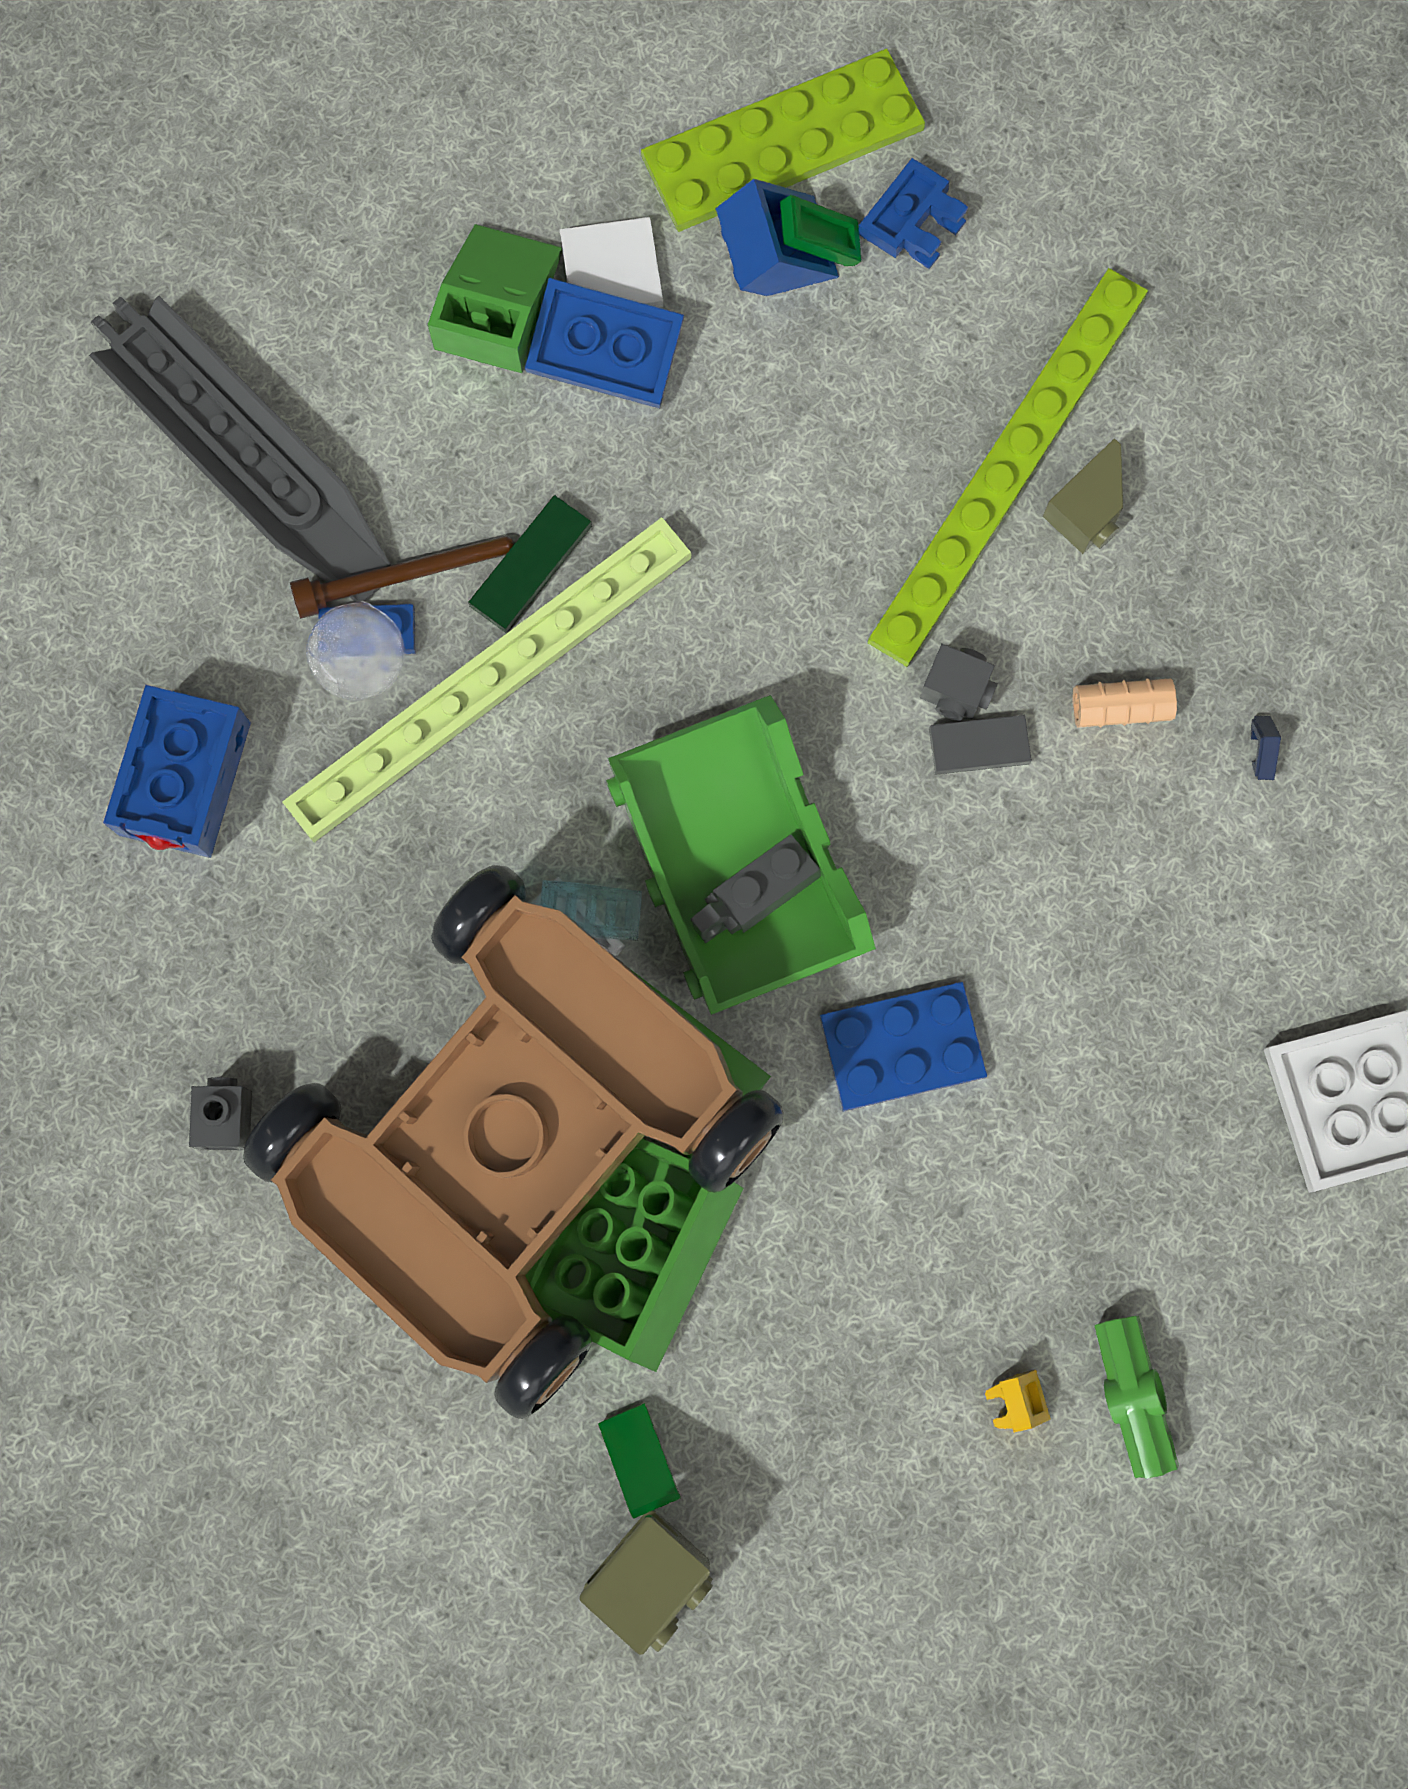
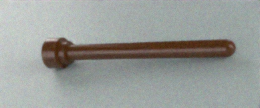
M502 536L320 584L319 579L310 582L307 577L291 581L290 587L299 617L303 619L318 615V609L326 608V602L504 556L513 547L514 541L508 536Z

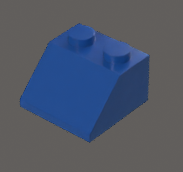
M753 179L716 207L721 225V234L726 242L734 268V278L741 291L770 296L839 277L835 262L784 245L780 201L790 195H794L817 204L813 195Z

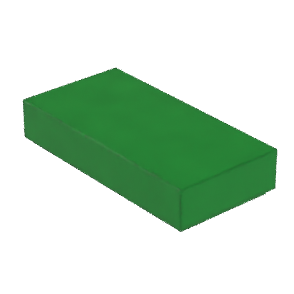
M790 195L780 201L784 245L846 267L855 266L862 262L857 219L794 195Z
M645 1403L598 1423L627 1507L633 1519L681 1499Z

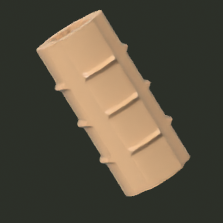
M1147 678L1143 681L1126 682L1123 680L1116 683L1102 684L1099 682L1098 684L1076 685L1073 688L1075 724L1077 728L1099 726L1101 728L1105 725L1122 724L1125 726L1131 723L1146 722L1149 724L1150 722L1172 721L1175 719L1177 711L1174 682L1171 678L1156 680Z

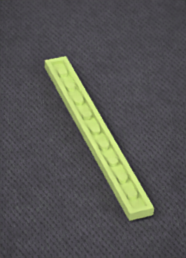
M661 517L282 801V803L315 843L691 559L690 550Z

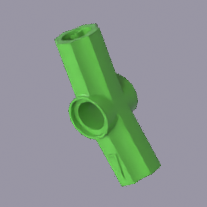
M1139 1316L1120 1318L1094 1325L1107 1379H1104L1107 1406L1113 1422L1120 1424L1134 1477L1148 1479L1163 1476L1168 1472L1177 1470L1179 1463L1171 1431H1169L1165 1414H1167L1166 1396L1158 1371L1152 1369Z

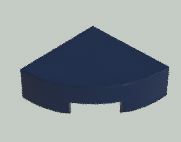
M1254 716L1251 723V740H1258L1256 761H1252L1254 774L1258 780H1275L1281 735L1271 716Z

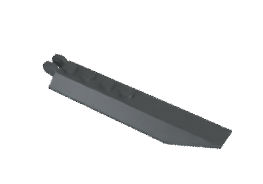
M160 296L155 298L147 317L145 315L140 316L122 297L116 299L112 303L115 311L124 321L131 325L120 335L106 319L99 315L91 321L93 327L109 343L111 349L92 352L89 355L90 358L275 548L326 582L391 566L346 484ZM379 589L348 597L362 605Z

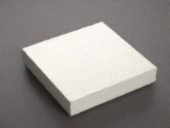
M650 217L560 229L567 283L657 308L663 307Z

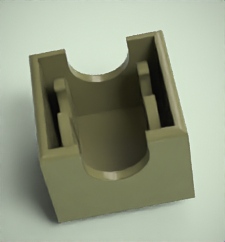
M653 1510L642 1515L588 1579L580 1594V1601L637 1654L643 1655L650 1646L656 1652H659L678 1629L676 1625L679 1621L676 1617L678 1612L685 1604L691 1610H694L713 1587L711 1584L713 1579L709 1576L710 1561L658 1512Z

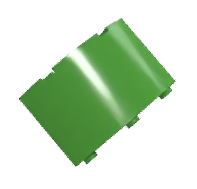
M771 695L608 758L614 777L607 779L606 783L615 806L625 805L651 872L652 878L645 880L650 898L655 908L664 904L690 967V970L683 972L690 993L694 1000L703 997L711 1015L876 949L866 912L843 868H836L828 850V847L831 845L830 839L815 803L809 804L799 778L804 774L786 719ZM791 834L820 868V878L743 933L742 930L731 934L728 929H725L705 943L694 930L691 921L693 916L707 906L705 898L713 893L715 888Z

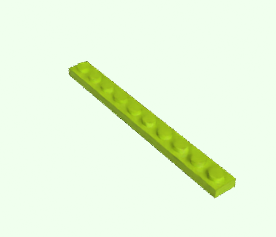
M1110 268L1107 269L870 635L868 644L904 666H909L1145 299L1148 292L1147 289Z

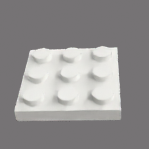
M1408 1010L1264 1049L1309 1193L1408 1166Z

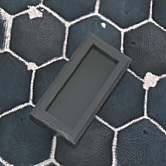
M1025 715L930 725L929 727L935 775L1030 765L1032 761Z

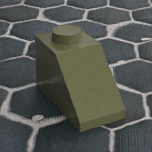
M1114 438L1048 502L1042 516L1082 554L1093 544L1101 549L1119 530L1115 523L1123 509L1121 444Z

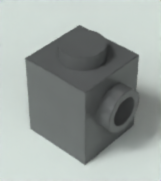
M941 643L923 686L920 699L937 705L935 710L946 718L960 721L964 716L973 719L977 708L980 707L987 710L998 683L989 679L995 665L986 662L987 658L978 651L969 648H961L959 651Z
M229 1077L207 1078V1086H191L189 1147L198 1150H244L245 1143L251 1132L252 1091L245 1087L237 1086L238 1079ZM223 1108V1114L218 1119V1113Z

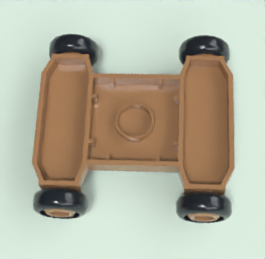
M492 865L474 874L451 896L435 920L431 935L434 947L447 961L453 964L468 963L486 995L482 1003L369 1135L344 1126L339 1121L341 1104L338 1099L323 1085L310 1083L299 1086L286 1094L260 1119L245 1143L243 1159L246 1166L256 1176L265 1182H273L278 1186L291 1224L439 1365L477 1375L485 1383L499 1379L494 1391L495 1400L511 1416L524 1419L539 1410L564 1385L584 1360L592 1344L591 1334L577 1319L569 1315H563L552 1320L542 1309L525 1276L645 1135L674 1146L682 1154H692L688 1165L691 1177L703 1189L716 1193L730 1186L758 1158L780 1128L784 1112L780 1103L764 1090H754L743 1095V1091L735 1085L718 1045L568 915L559 910L526 903L527 892L524 882L513 870L507 866Z

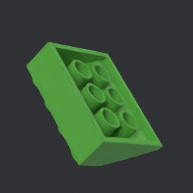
M642 1138L525 1276L542 1309L552 1320L563 1315L572 1316L591 1334L592 1342L633 1363L657 1372L744 1188L733 1182L720 1192H708L691 1177L688 1167L690 1159Z

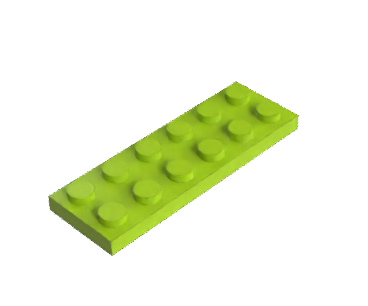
M886 48L641 149V157L677 232L717 217L716 207L753 179L785 188L924 131L925 121Z

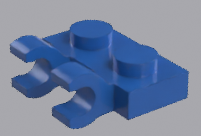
M911 158L859 224V235L894 258L904 248L913 259L930 269L940 256V253L936 250L941 245V241L933 234L920 229L921 225L931 215L939 225L956 236L966 223L963 215L967 212L968 207L960 200L946 194L949 190V180Z

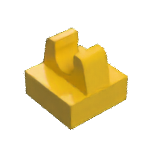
M1037 1370L1016 1374L1000 1381L999 1384L985 1392L987 1400L1002 1398L1008 1412L1006 1415L993 1419V1424L996 1428L1013 1429L1015 1433L1032 1429L1051 1419Z

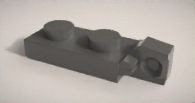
M790 834L715 888L713 893L705 898L707 906L691 918L694 930L705 943L725 929H728L731 934L742 930L744 933L819 879L821 876L820 868Z

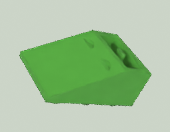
M475 224L441 283L428 322L434 350L523 373L548 279L554 278L562 254V247Z

